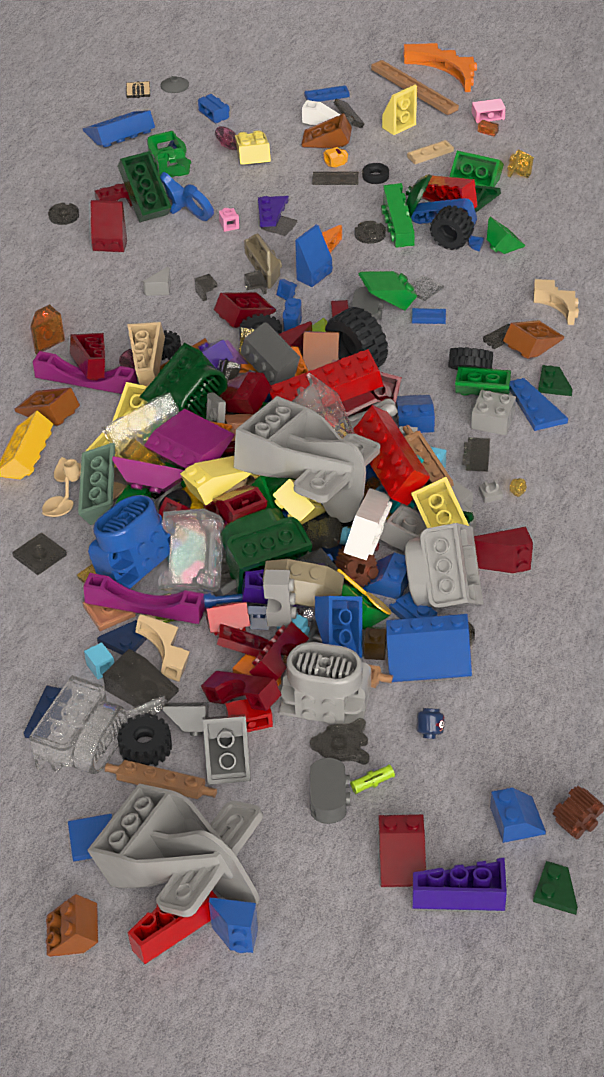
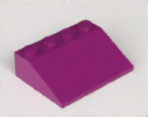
M183 409L155 429L144 446L155 456L179 469L185 470L187 467L198 462L219 459L235 435Z

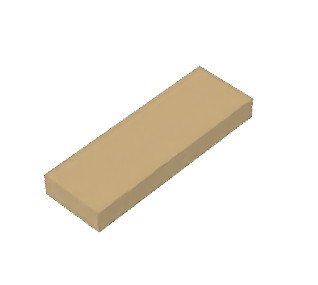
M444 140L408 152L407 158L414 164H418L454 152V147Z

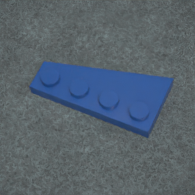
M525 378L510 382V392L513 396H516V402L534 431L568 423V417Z

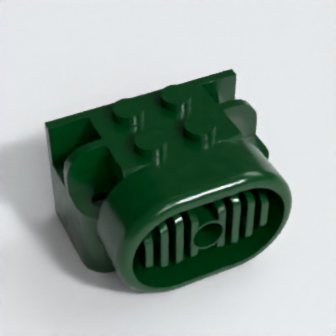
M184 342L140 395V398L159 419L169 420L183 409L206 419L207 394L215 393L219 396L226 391L228 383L224 373L216 369L200 350Z
M267 508L240 517L227 524L220 534L222 546L226 551V563L230 569L229 574L237 582V594H242V585L246 571L264 570L266 561L281 559L302 561V559L307 560L311 556L312 543L300 521L294 517L285 518L283 512L277 508Z

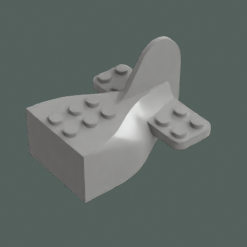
M276 396L236 429L234 468L267 477L295 478L294 492L322 503L326 512L334 520L347 523L354 520L363 502L366 466L380 453V444L357 434H347L344 438H341L331 425L315 411Z
M139 783L88 848V852L112 887L145 888L167 882L156 898V903L163 912L190 917L197 912L213 888L226 900L256 903L257 906L259 903L258 892L236 855L263 819V813L257 805L230 801L223 806L218 815L209 824L195 805L184 795L172 790Z

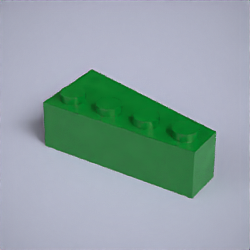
M402 183L383 185L381 213L382 215L384 214V222L387 223L388 233L390 232L391 242H394L395 248L414 246L415 232L411 217H409V208L405 202V193H402Z

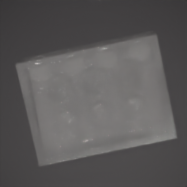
M164 393L101 428L109 443H115L116 457L153 463L160 458L149 451L144 444L155 429L178 414L179 410L171 394Z

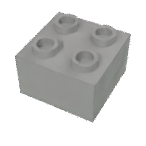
M481 390L472 411L471 429L507 435L515 413L516 396Z

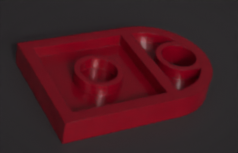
M221 623L218 628L217 645L254 657L260 654V651L269 641L259 635Z

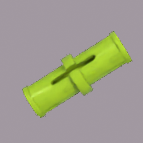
M388 764L374 772L371 770L367 772V775L350 781L353 792L358 794L370 787L375 788L379 783L395 777L392 766Z

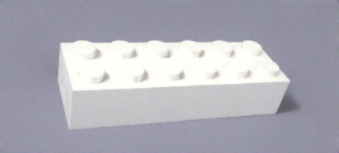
M369 488L355 515L344 553L367 560L369 555L373 556L393 503L389 501L390 496L388 494Z

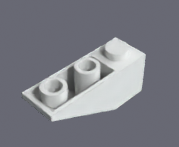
M306 100L302 107V123L317 125L340 115L321 102Z

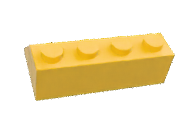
M34 412L16 427L0 459V477L22 479L26 475H31L35 467L33 466L41 456L39 453L46 446L45 441L52 432L50 430L53 426V423L40 412Z

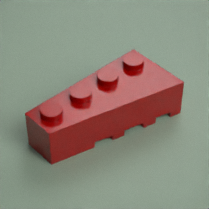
M432 175L422 198L431 202L467 198L472 201L475 209L477 207L475 179Z
M211 891L197 912L190 917L163 912L157 905L151 913L148 912L127 932L132 951L146 964L211 921L209 898H218L217 895Z

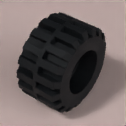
M448 205L443 207L430 224V231L432 232L430 234L434 237V241L439 243L438 245L444 246L445 249L457 250L460 247L462 248L473 234L474 222L471 221L472 217L468 215V212L463 211V208Z

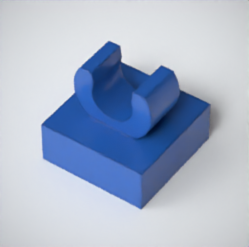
M285 279L279 280L276 295L285 300L293 298L297 284Z

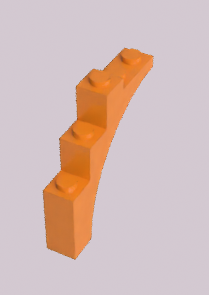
M438 43L404 44V64L425 65L443 70L459 80L465 92H471V86L474 85V71H477V62H474V57H459V55H456L455 50L438 49Z

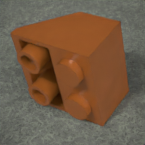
M75 894L47 915V956L82 954L98 943V912L96 902Z

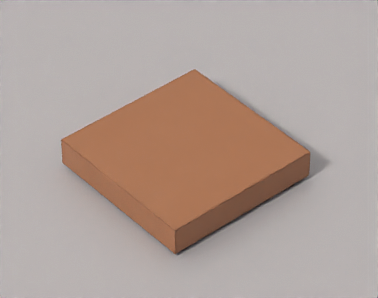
M83 602L84 609L99 631H103L136 616L135 612Z

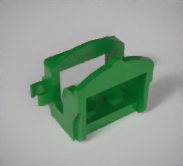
M174 131L154 134L148 137V151H150L159 177L163 172L169 174L170 177L189 174L191 160L185 157L187 153L186 145L176 136ZM172 140L177 146L176 149L171 146L157 148V144ZM168 161L170 162V164L176 162L178 163L176 165L167 166Z

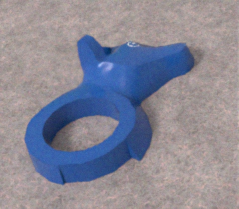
M166 172L161 174L160 179L165 187L166 195L172 201V208L170 210L172 214L178 212L183 207H187L193 215L202 221H207L214 215L213 206L196 186L188 184L183 188ZM192 198H194L201 205L202 209H200L195 204Z

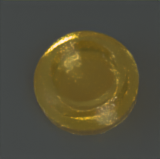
M522 478L514 479L510 484V492L517 497L525 493L527 488L525 480Z

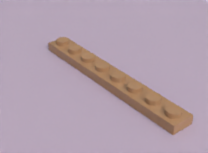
M384 60L371 64V70L403 89L416 85L417 97L444 114L450 115L458 111V104Z

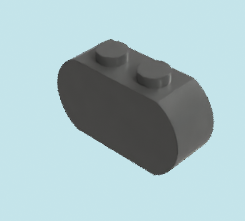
M366 286L360 287L354 291L351 307L363 308L364 311L370 312L371 316L375 317L378 323V319H382L384 300L371 294Z
M322 758L315 761L310 766L311 816L320 823H337L346 816V806H351L350 792H346V788H350V775H345V765L337 759Z

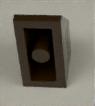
M366 627L364 659L385 660L386 627Z

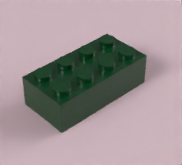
M150 151L121 158L117 167L139 223L168 215L172 207Z

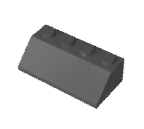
M263 323L244 339L241 347L243 357L259 373H264L270 385L295 377L300 356L268 323Z

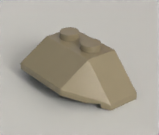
M257 233L244 240L245 255L267 288L270 289L280 276L282 263L276 257L275 251L271 250L265 240Z
M291 559L271 560L265 563L263 582L265 570H290L291 579H294V591L292 593L296 594V605L315 608V596H341L344 575L328 566Z

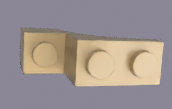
M535 279L534 303L545 304L557 309L565 316L567 325H574L575 318H578L579 312L578 298H575V291L558 290V287H555V280Z
M140 614L135 632L149 639L158 649L162 659L160 675L179 682L187 665L190 651L173 646L178 627Z

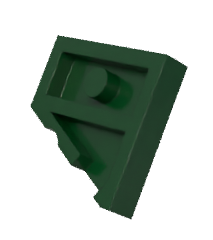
M475 185L477 197L475 212L499 196L501 189Z
M542 365L538 391L546 394L572 396L573 389L561 368Z
M546 861L533 902L576 915L578 906L569 868Z

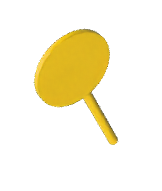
M337 569V572L344 575V578L363 595L367 596L377 608L391 615V610L379 598L366 592L342 570Z

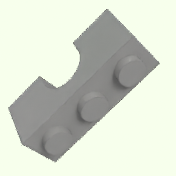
M265 570L263 587L264 597L268 599L266 610L267 625L275 627L284 625L286 627L297 617V607H293L296 601V594L292 593L294 591V579H291L290 570Z

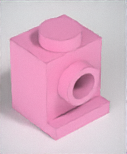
M223 208L219 211V222L224 232L239 229V215L236 214L234 208ZM233 221V224L227 225V222Z

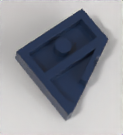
M137 620L99 636L97 641L98 644L103 643L106 648L129 659L147 638L135 632Z

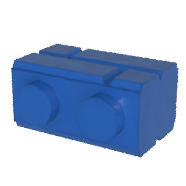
M213 94L198 99L199 111L215 124L229 118V106Z

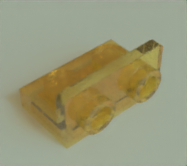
M519 149L515 154L512 153L509 158L510 164L507 168L508 177L511 178L513 173L516 172L520 176L529 178L532 172L534 157Z

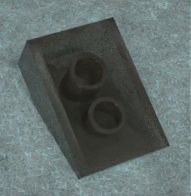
M128 649L103 673L105 691L149 714L151 717L153 714L156 715L179 692V688L152 663L131 649Z

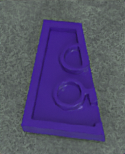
M289 196L258 197L260 227L277 225L281 212L284 211L285 204L289 201Z

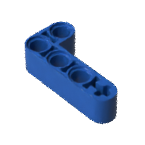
M467 198L419 203L411 217L418 224L431 223L443 207L448 205L453 207L455 205L457 208L461 207L463 211L468 212V215L472 217L471 221L474 222V226L477 222L474 205Z

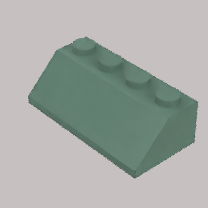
M114 442L82 453L78 514L90 525H93L100 516L113 506L114 462L112 458L113 456L115 457Z

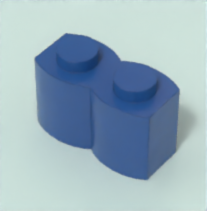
M288 298L285 301L283 332L299 326L302 322V304L300 299Z

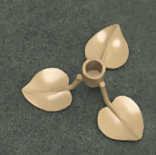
M61 457L56 465L54 478L58 482H65L64 498L62 496L49 498L43 504V515L58 517L67 514L73 508V501L68 499L69 481H77L81 474V464L75 459L67 460ZM114 482L113 500L122 494L126 485Z

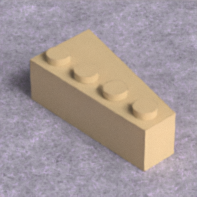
M161 322L127 324L139 384L149 386L160 371L165 340Z

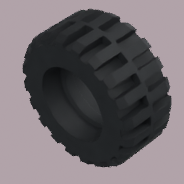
M351 307L329 319L325 331L339 332V360L369 349L377 367L385 363L388 355L386 335L383 333L381 325L377 323V319L372 317L370 312L364 311L363 308Z

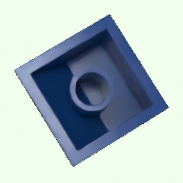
M392 553L376 561L379 573L376 578L371 579V582L367 583L368 585H364L363 589L365 591L393 599L403 596L408 585L405 555Z
M513 787L491 792L490 809L503 843L546 834L532 796Z
M209 898L213 930L230 950L238 953H253L258 932L256 903Z

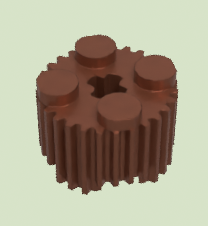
M342 546V549H338L339 556H336L337 560L334 561L336 564L333 565V570H342L360 587H364V584L368 585L367 583H370L371 579L373 580L377 577L379 570L377 569L378 566H376L377 559L374 558L375 555H369L367 560L344 553V546ZM344 578V581H343L344 583H346V584H348V585L354 587L351 583H349V582Z
M579 785L571 789L568 793L571 796L563 804L559 802L552 813L556 817V822L576 840L583 835L584 831H593L598 825L596 818L604 812L602 802L587 789H582Z

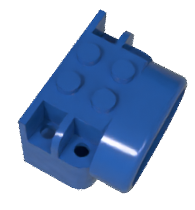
M135 495L119 501L96 520L93 526L96 539L90 544L88 553L96 574L109 576L117 583L130 589L176 550L182 542L170 538L173 533L172 526L163 522L161 515L157 512L154 501L148 496Z

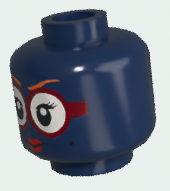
M423 708V711L417 714V732L422 733L423 738L436 739V735H440L444 731V714L440 713V709Z

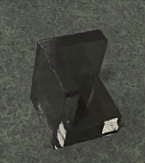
M260 270L244 274L247 291L260 288L263 294H267L266 280Z
M210 274L194 278L196 293L203 301H207L206 292L212 291L213 288L217 287V282Z

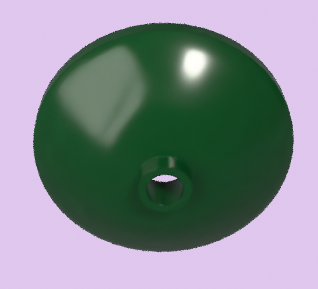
M431 174L418 179L413 187H408L405 194L408 195L406 205L409 208V217H412L417 204H419L430 182Z

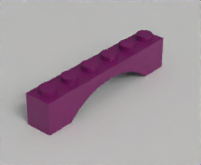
M39 351L33 360L35 378L119 394L123 393L126 382L138 384L134 368L119 366L105 371L104 378L92 381L86 378L80 368L69 364L56 354Z
M89 573L83 586L84 599L87 604L200 624L205 611L203 593L184 590L171 595H148L126 588L109 576Z

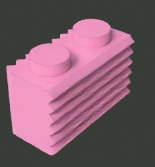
M501 99L473 102L472 115L476 123L504 120L505 106Z

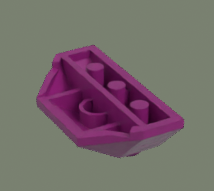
M114 456L112 458V461L126 482L135 490L147 488L149 492L160 494L161 491L166 492L183 481L180 475L184 471L183 469Z

